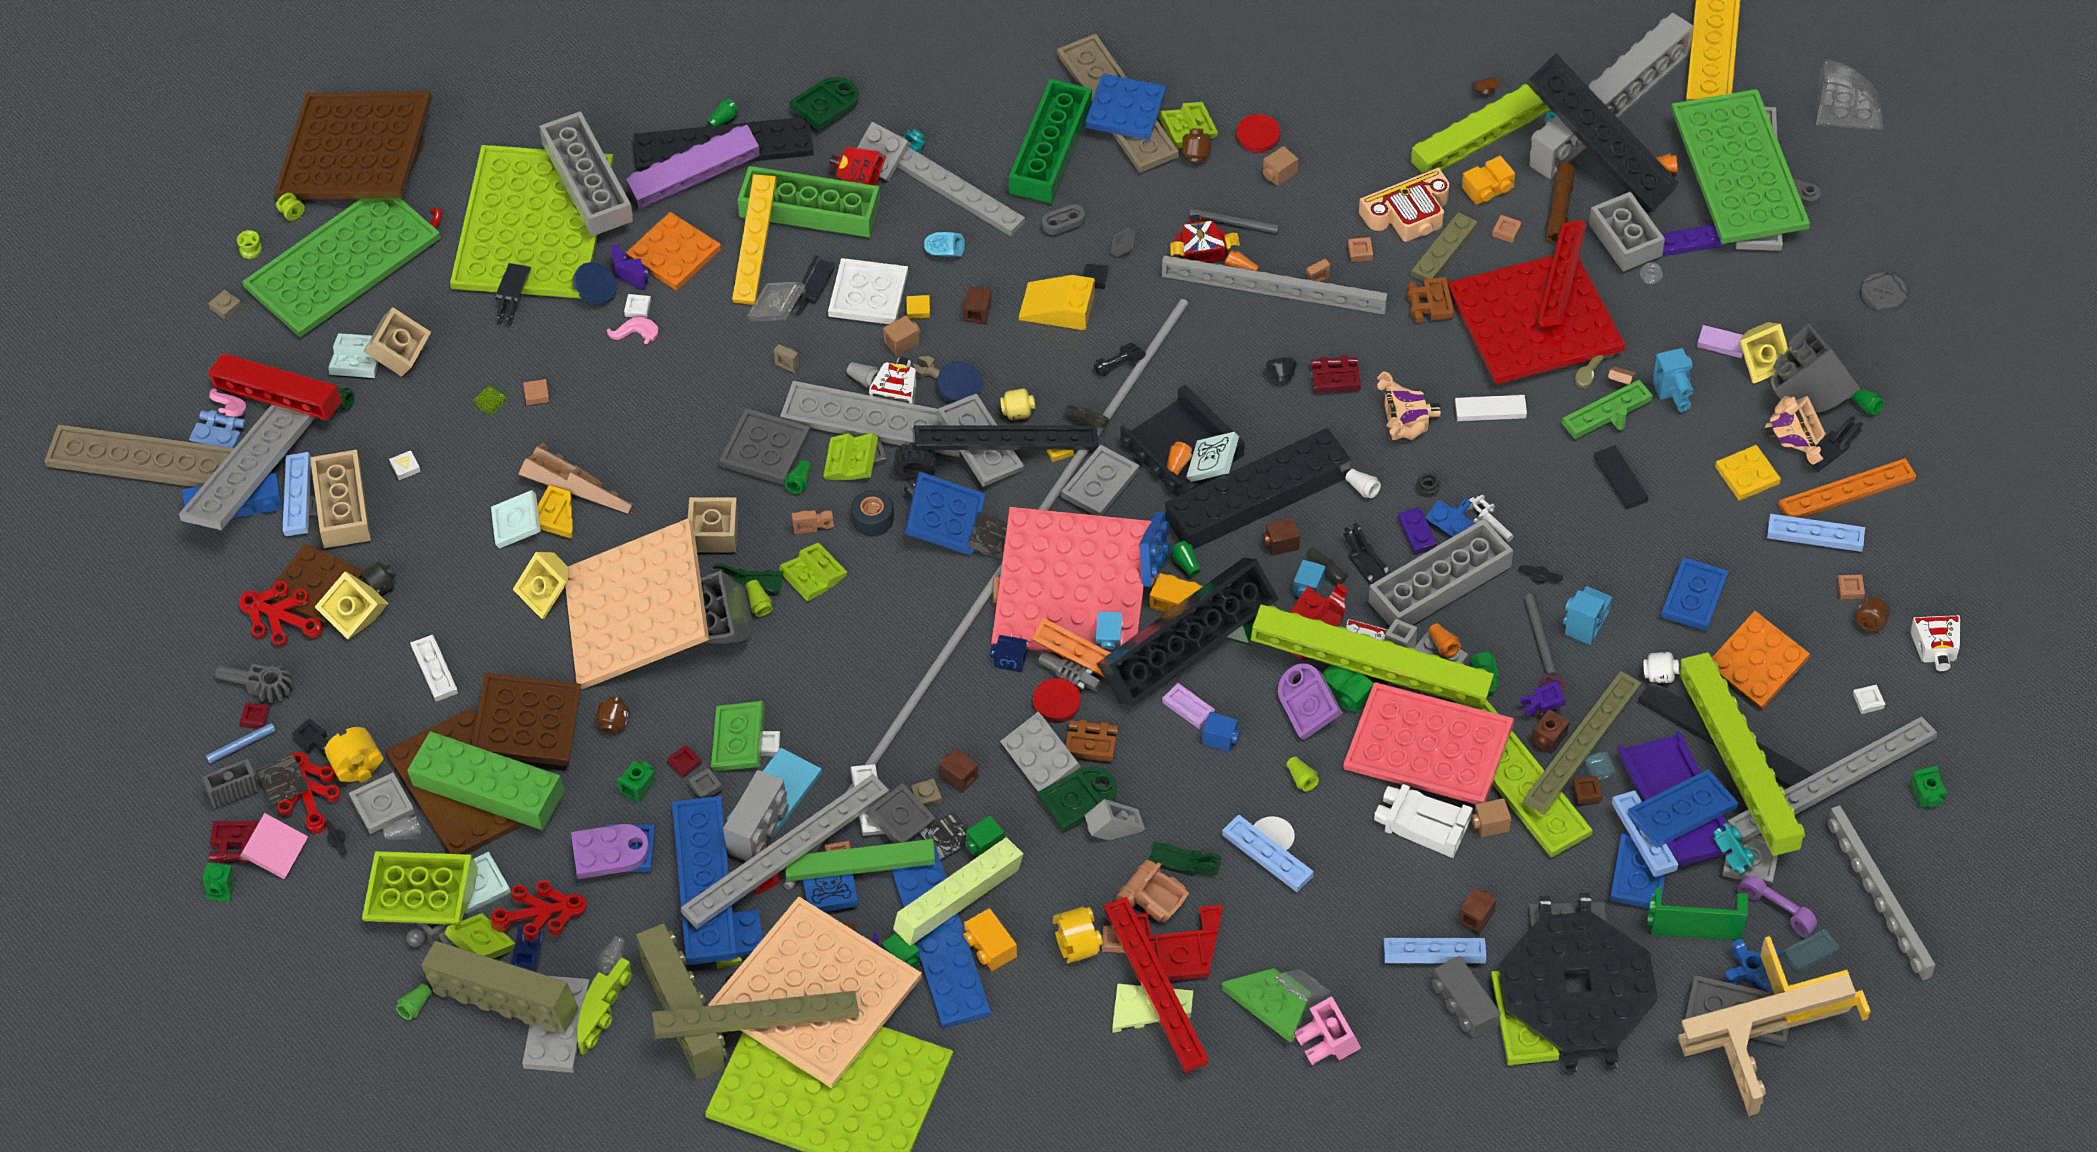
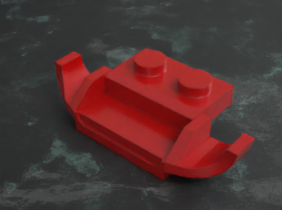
M1339 583L1330 596L1325 599L1307 586L1289 613H1297L1302 617L1321 620L1325 624L1337 627L1344 618L1345 598L1348 589ZM1290 652L1291 654H1293L1294 656H1297V657H1298L1299 659H1301V660L1311 659V658H1309V657H1305V656H1302V655H1299V654H1295V653Z

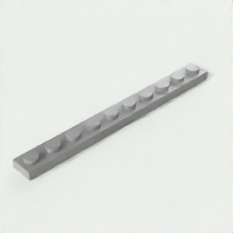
M1164 256L1162 261V277L1384 315L1386 312L1388 293L1178 257Z
M1920 717L1784 790L1785 799L1788 805L1793 807L1795 814L1931 742L1936 739L1937 731L1923 717ZM1749 809L1728 820V824L1731 826L1735 825L1743 837L1740 839L1742 843L1761 833Z
M874 774L870 775L683 905L681 913L698 929L867 811L871 806L889 794V790Z

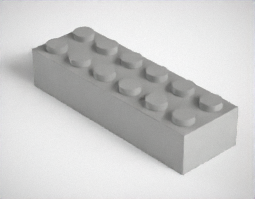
M581 111L539 126L542 144L591 237L633 222L631 204Z
M1483 519L1369 586L1368 602L1389 626L1392 625L1395 619L1414 625L1509 569L1512 565L1513 550L1489 523Z

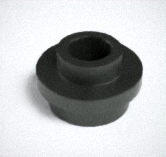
M1424 473L1417 480V489L1424 495L1436 494L1440 489V481L1436 475Z

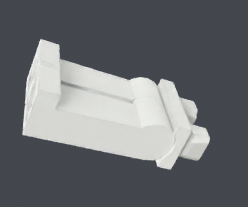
M1404 784L1401 789L1388 786L1383 796V802L1393 806L1390 809L1379 805L1375 812L1374 820L1386 825L1385 832L1392 834L1394 832L1399 836L1454 858L1471 821L1473 808L1466 805L1459 808L1424 796L1416 790H1409L1410 787Z

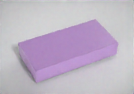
M1703 325L1697 347L1742 358L1743 351L1739 340L1743 335Z
M1179 683L1162 698L1163 704L1198 729L1206 723L1210 711L1215 713L1214 708Z

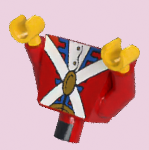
M1192 215L1188 218L1189 224L1182 225V232L1177 234L1174 241L1170 244V256L1181 254L1182 259L1197 260L1205 263L1225 261L1226 246L1227 249H1230L1233 245L1240 246L1237 233H1225L1221 228L1216 227L1214 221H1202L1201 216Z

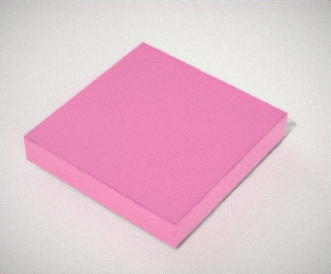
M264 813L240 856L285 879L308 836Z

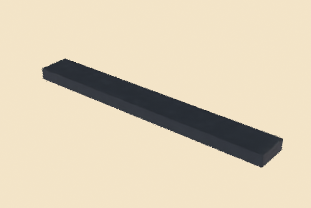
M914 425L912 429L914 450H1096L1099 447L1096 425Z
M1654 682L1648 685L1639 697L1638 702L1716 747L1696 706ZM1757 742L1759 750H1763L1766 763L1769 768L1773 769L1776 782L1789 788L1814 775Z

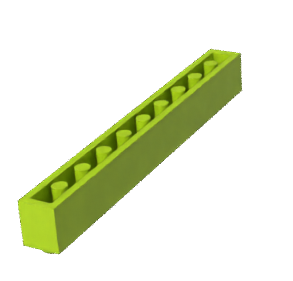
M1261 604L1252 628V641L1482 710L1484 709L1494 675L1482 668L1476 669L1458 661L1452 662L1442 659L1435 654L1429 655L1411 647L1406 648L1396 645L1388 640L1375 639L1368 634L1355 633L1344 627H1335L1325 624L1321 620H1312L1302 617L1297 613H1288L1274 606Z
M1709 652L1681 659L1679 675L1772 856L1801 849L1802 838L1805 837L1804 828L1795 819L1794 809L1791 805H1788L1783 788L1778 786L1773 769L1768 767L1763 750H1759L1755 734L1749 731L1746 717L1738 710L1737 700L1734 696H1731L1726 679H1722L1717 662L1712 660Z

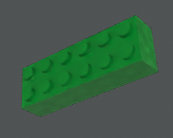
M1053 79L1049 80L1010 172L1009 194L1052 204L1091 108V88Z

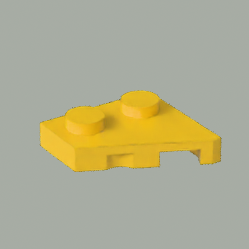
M549 485L538 504L540 529L572 539L571 492Z

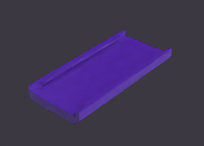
M1677 731L1676 735L1627 748H1623L1622 745L1618 746L1617 753L1642 802L1701 773L1680 731ZM1723 815L1666 843L1678 866L1732 852V849H1729L1723 853L1714 840L1715 835L1713 832L1721 827L1723 831L1726 830L1724 824L1727 822Z

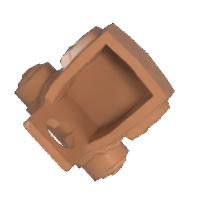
M1145 860L1142 865L1138 866L1131 879L1119 889L1115 899L1119 900L1127 897L1132 908L1138 904L1145 909L1148 915L1157 921L1165 923L1179 909L1189 893L1186 891V887L1174 877L1169 878L1161 873L1160 866L1162 864L1159 862L1155 864L1152 861Z

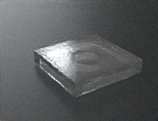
M801 281L767 283L747 317L751 322L786 320L805 286Z

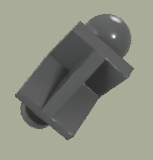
M417 923L419 929H411L406 936L407 943L412 947L421 946L426 939L431 945L438 941L459 948L444 934L447 926L452 924Z

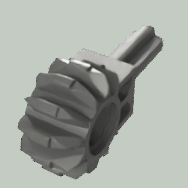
M252 663L249 671L220 665L216 668L215 673L217 679L245 684L248 694L256 695L262 702L269 700L271 704L277 699L282 702L283 696H290V690L293 689L294 685L291 672L286 670L283 664L277 667L272 663L270 667H266L265 665Z

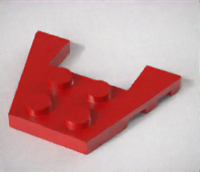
M1222 905L1200 907L1202 930L1151 935L1148 913L1136 914L1169 981L1209 977L1222 917Z

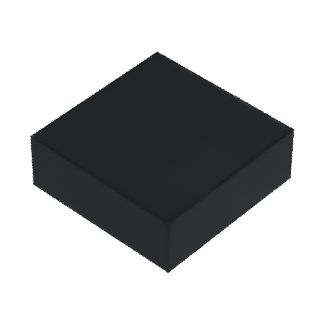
M1086 264L1083 277L1095 278V287L1105 289L1108 266Z

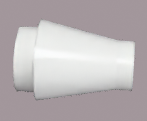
M1355 469L1349 470L1345 478L1364 498H1374L1381 488V483L1377 477L1356 471Z

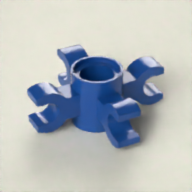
M1741 938L1732 942L1734 948L1730 949V951L1740 961L1741 966L1726 971L1725 975L1727 977L1723 981L1736 985L1742 980L1751 984L1756 983L1759 990L1772 993L1773 990L1769 978L1763 971L1765 967L1760 953L1756 951L1749 952ZM1774 947L1777 956H1781L1779 950L1776 947ZM1748 966H1754L1757 969H1751Z

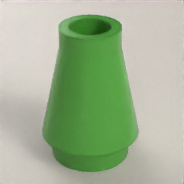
M420 984L417 988L400 998L396 1005L399 1015L406 1020L416 1018L432 994L431 989L425 984Z

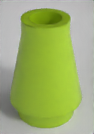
M758 580L748 582L745 587L751 612L755 613L757 617L769 614L773 610V601L761 587Z
M1296 756L1287 761L1286 766L1290 770L1299 789L1310 791L1317 786L1319 778L1315 770Z

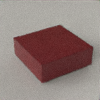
M246 702L239 722L240 726L260 729L266 726L270 713L269 705Z
M684 745L667 758V763L682 778L702 765L701 759L687 745Z

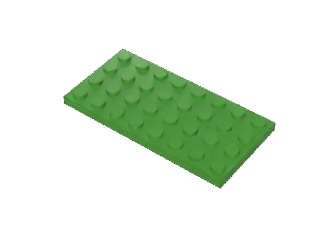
M1758 89L1672 103L1671 111L1722 244L1809 229L1810 222Z
M400 198L360 199L242 282L247 291L301 338L441 239L439 231Z

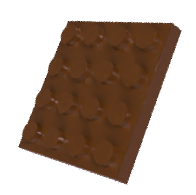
M485 673L472 746L517 761L569 766L581 684Z

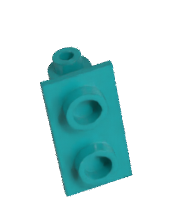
M1725 823L1726 830L1723 831L1721 827L1713 832L1715 835L1714 840L1723 853L1732 849L1733 853L1726 856V859L1734 872H1738L1741 875L1748 871L1747 865L1753 868L1756 867L1753 862L1756 858L1749 847L1744 848L1740 841L1743 837L1735 825L1731 826Z

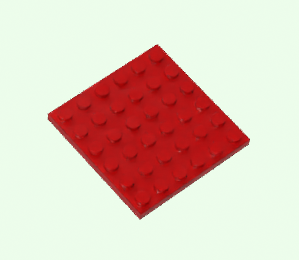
M1554 255L1447 282L1450 296L1495 385L1591 360L1596 356H1606L1625 351L1626 344L1579 258L1563 323L1558 325L1541 327L1538 322Z

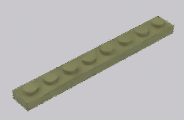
M1622 671L1619 672L1524 797V804L1545 815L1640 689V681Z
M855 991L652 1012L655 1039L859 1018Z

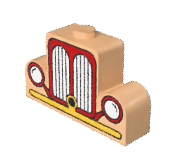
M1439 168L1361 198L1359 214L1367 226L1374 231H1382L1391 223L1405 242L1422 235H1428L1430 232L1443 227L1444 210L1442 207L1448 202L1449 182Z

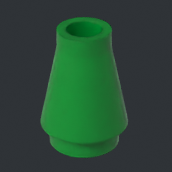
M727 98L719 103L706 122L709 126L714 127L723 125L736 118L739 109L732 100Z
M1862 388L1857 390L1851 397L1868 415L1879 414L1885 403L1880 394Z
M801 460L785 477V488L789 492L799 494L806 489L809 473L812 468L811 464Z
M1182 541L1172 547L1171 557L1189 577H1194L1201 572L1191 544H1188L1187 541Z

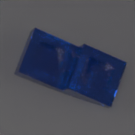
M518 927L516 947L513 948L511 965L537 973L544 930L541 929L539 931L538 937L535 940H527L523 936L524 927Z

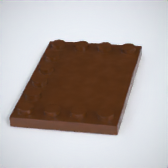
M472 707L385 751L390 763L449 854L468 855L525 825L412 785L407 770L430 731L472 745L477 715Z

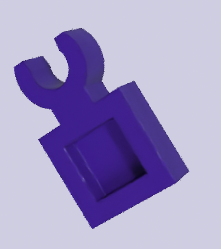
M1558 681L1536 688L1535 692L1537 695H1524L1520 698L1523 706L1531 704L1524 708L1526 716L1533 715L1539 708H1542L1543 713H1545L1549 709L1553 710L1567 705Z

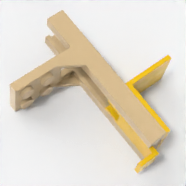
M1770 936L1764 938L1760 955L1775 995L1682 1020L1681 1025L1685 1033L1678 1036L1684 1056L1724 1046L1749 1116L1759 1113L1761 1104H1763L1765 1088L1763 1082L1757 1080L1755 1060L1753 1056L1749 1057L1746 1050L1748 1039L1849 1012L1851 1007L1856 1005L1862 1021L1867 1020L1870 1014L1863 990L1855 992L1847 970L1788 986Z

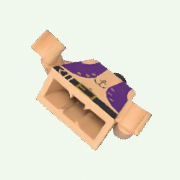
M1382 372L1377 377L1380 380L1377 384L1378 389L1384 390L1386 388L1387 390L1385 391L1384 406L1388 419L1386 426L1390 428L1392 440L1400 438L1414 440L1428 430L1429 418L1440 416L1439 403L1426 404L1424 393L1421 391H1413L1400 386L1393 381L1392 376L1388 372Z
M1784 396L1776 405L1775 413L1770 417V422L1766 424L1765 431L1768 436L1777 435L1782 446L1793 447L1806 452L1808 461L1814 465L1823 460V457L1819 454L1821 451L1820 447H1816L1818 442L1825 436L1823 427L1808 396L1795 400L1794 396L1792 398Z

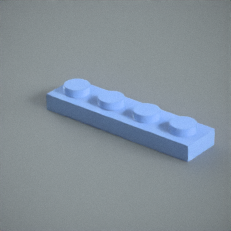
M309 452L286 455L283 533L285 536L308 533L311 456Z
M1770 514L1767 538L1862 552L1865 527Z
M1636 791L1614 796L1612 798V805L1653 876L1657 877L1677 871L1678 863L1667 844L1656 848L1627 815L1629 808L1642 802Z
M1240 815L1222 830V836L1294 891L1298 892L1313 878L1314 871Z
M1384 938L1385 963H1446L1458 956L1465 963H1486L1485 938Z

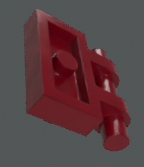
M1342 355L1340 358L1327 359L1326 356L1311 360L1314 392L1361 390L1357 357Z
M213 821L210 843L211 847H219V852H209V861H219V864H227L228 861H241V864H250L248 859L240 855L260 821ZM229 847H241V852H228Z

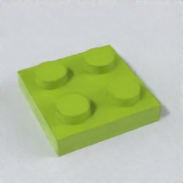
M482 913L461 921L460 925L452 924L447 926L444 933L460 949L492 959L513 951L516 944L505 933L495 931L491 927V921Z

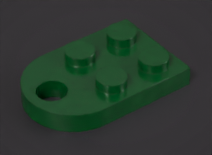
M826 78L790 100L789 108L820 131L856 107L859 95L858 88L853 82L845 78ZM841 89H847V90H849V91H848V92H842V91H840V90H841Z
M1095 766L1084 767L1038 791V798L1062 831L1065 832L1086 821L1085 815L1104 799L1114 802L1117 795V784L1113 775L1107 770ZM1106 781L1109 785L1105 788H1100L1096 783Z

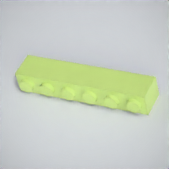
M1006 837L897 912L893 930L911 946L1019 871L1023 853Z

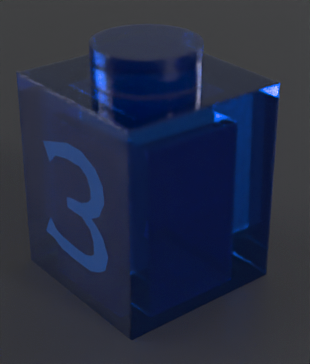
M999 635L997 644H992L990 657L994 658V667L1023 672L1028 654V642L1026 639Z

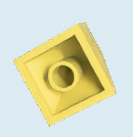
M1767 322L1748 330L1739 340L1752 383H1757L1775 374L1773 366L1779 354L1784 355L1788 350L1785 336L1779 323Z
M535 552L513 590L541 619H545L568 582V566L555 553Z
M344 572L315 608L347 639H350L374 622L389 603L372 587L350 573Z

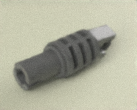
M1043 651L1039 657V664L1055 671L1057 677L1068 680L1082 690L1087 687L1098 692L1102 685L1099 679L1092 676L1094 673L1092 670L1067 658L1061 659L1047 651Z

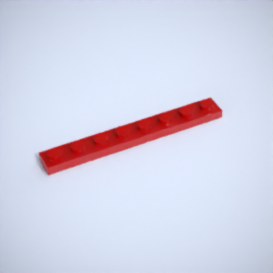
M1124 897L1105 904L1104 912L1184 1072L1187 1073L1208 1065L1209 1059L1128 898Z

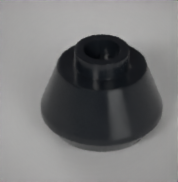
M1293 357L1268 360L1266 368L1271 378H1276V382L1290 381L1291 376H1294L1297 361Z

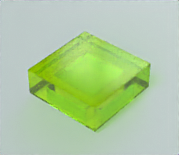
M487 386L473 400L474 405L491 416L507 402L506 396L491 386Z

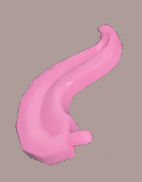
M634 317L626 321L616 331L607 330L608 336L614 340L625 338L633 332L639 333L645 339V344H648L649 341L653 342L658 337V326L652 320L644 317Z
M217 389L210 391L209 397L211 400L225 404V408H219L220 413L236 417L242 416L246 412V403L242 399L218 393Z

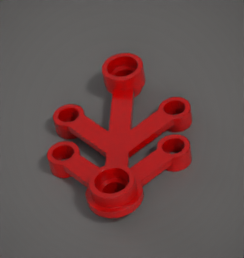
M278 581L272 589L262 593L253 590L245 592L240 597L239 606L243 612L250 614L253 623L251 632L258 639L264 638L268 633L267 627L262 624L260 612L267 614L273 631L272 642L277 647H283L287 644L288 637L283 632L280 620L302 628L304 634L311 639L318 638L323 633V625L318 619H304L285 611L297 605H306L310 600L309 594L304 589H299L294 593L293 597L273 605L265 603L277 596L285 597L290 591L289 586L284 581ZM281 586H285L282 592H278ZM305 594L303 600H298L300 595ZM253 598V603L248 605V601ZM314 623V627L308 630L309 625ZM258 628H263L261 633L256 634ZM283 636L282 641L277 642V638Z
M294 752L286 758L285 762L294 759L295 762L300 761L297 763V766L308 790L293 796L290 793V797L281 800L277 804V809L281 816L291 815L294 805L302 795L308 813L305 820L307 830L312 834H320L326 829L325 817L317 811L312 792L326 797L330 802L338 801L341 794L336 785L326 787L307 779L306 773L318 776L321 781L328 783L334 779V771L330 766L319 767L310 763L308 756L302 752ZM326 772L330 773L328 776H323ZM281 779L276 780V782L274 781L273 784H277L275 786H271V789L283 785L286 782H284V780H282L281 782ZM288 785L283 786L281 790L272 791L274 796L279 795L281 791L287 792ZM331 792H337L335 795H329ZM284 806H288V807H289V808L286 809V810H282V808H283Z
M541 880L537 883V895L548 897L558 903L549 904L527 893L525 886L516 885L512 889L513 900L532 906V908L511 912L501 908L496 909L491 914V927L495 931L502 932L509 929L513 921L537 917L533 923H528L523 928L524 938L535 940L538 937L539 931L552 914L562 912L558 918L551 919L548 922V932L551 935L557 936L563 932V927L571 917L575 918L583 914L586 910L587 902L579 894L565 895L552 889L551 883L547 880Z

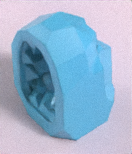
M936 232L924 240L925 250L934 256L960 257L964 252L965 240L960 233Z

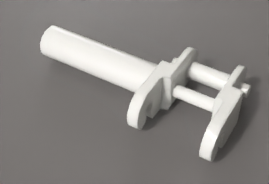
M1480 495L1476 499L1472 497L1470 499L1472 504L1467 511L1475 508L1480 513L1478 519L1475 518L1473 522L1478 523L1485 519L1506 542H1510L1514 535L1490 514L1494 511L1495 505H1489L1484 500V495ZM1482 504L1485 509L1481 510L1478 505Z

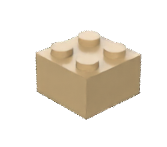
M392 307L383 316L363 352L402 377L414 364L431 332Z
M689 498L688 518L693 522L697 552H736L738 531L737 498Z

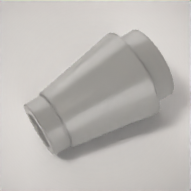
M851 362L847 368V374L866 388H870L879 373L877 367Z

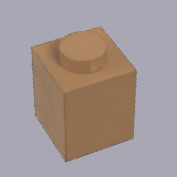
M1284 146L1263 159V174L1267 180L1272 181L1276 186L1281 185L1298 173V158Z
M906 315L883 327L884 342L896 356L919 345L920 329Z
M1504 798L1475 805V813L1471 815L1474 829H1478L1481 838L1510 831L1511 817Z

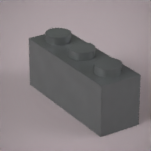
M1460 956L1434 969L1432 985L1438 994L1441 993L1445 998L1449 1011L1451 1013L1455 1012L1459 1018L1460 1026L1465 1032H1469L1472 1038L1475 1039L1499 1026L1500 1011Z

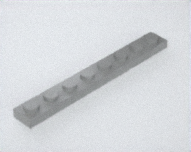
M908 147L897 166L900 170L1011 237L1025 224V217Z
M1841 806L1831 808L1827 821L1830 831L1838 837L1842 851L1847 853L1851 859L1853 870L1860 874L1865 890L1871 893L1877 910L1885 916L1888 929L1892 933L1894 932L1898 938L1900 949L1902 952L1907 953L1913 971L1918 973L1922 980L1931 978L1935 963Z

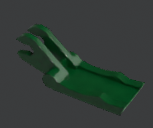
M722 563L713 565V569H723L721 571L743 587L752 580H758L767 594H779L783 571H746L744 569H735Z
M1155 841L1153 842L1150 858L1148 857L1149 861L1155 864L1158 862L1162 864L1160 866L1162 869L1195 876L1196 873L1217 875L1219 871L1214 869H1218L1222 863L1216 861H1221L1222 857L1215 853L1202 854L1198 850H1185Z

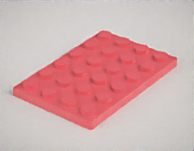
M1374 682L1343 766L1345 770L1404 784L1473 804L1484 803L1489 795L1512 731L1514 718Z

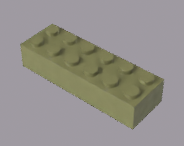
M663 923L636 934L640 961L664 1011L704 1007L706 1002L701 991H696L694 986L696 985L695 978L691 970L687 972L685 957L682 951H677L675 946L677 941L673 932H668ZM721 1032L677 1037L697 1080L725 1069L724 1059L727 1058V1054L723 1047L725 1041Z
M438 941L433 943L421 964L435 994L441 997H453L463 1004L471 1003L477 1005L485 1011L493 1010L507 1018L515 1017L529 1025L537 1024L551 1032L559 1031L566 1033L579 1009L570 987L565 981Z

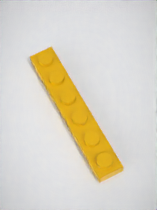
M753 174L732 298L734 303L756 305L777 182L775 176Z

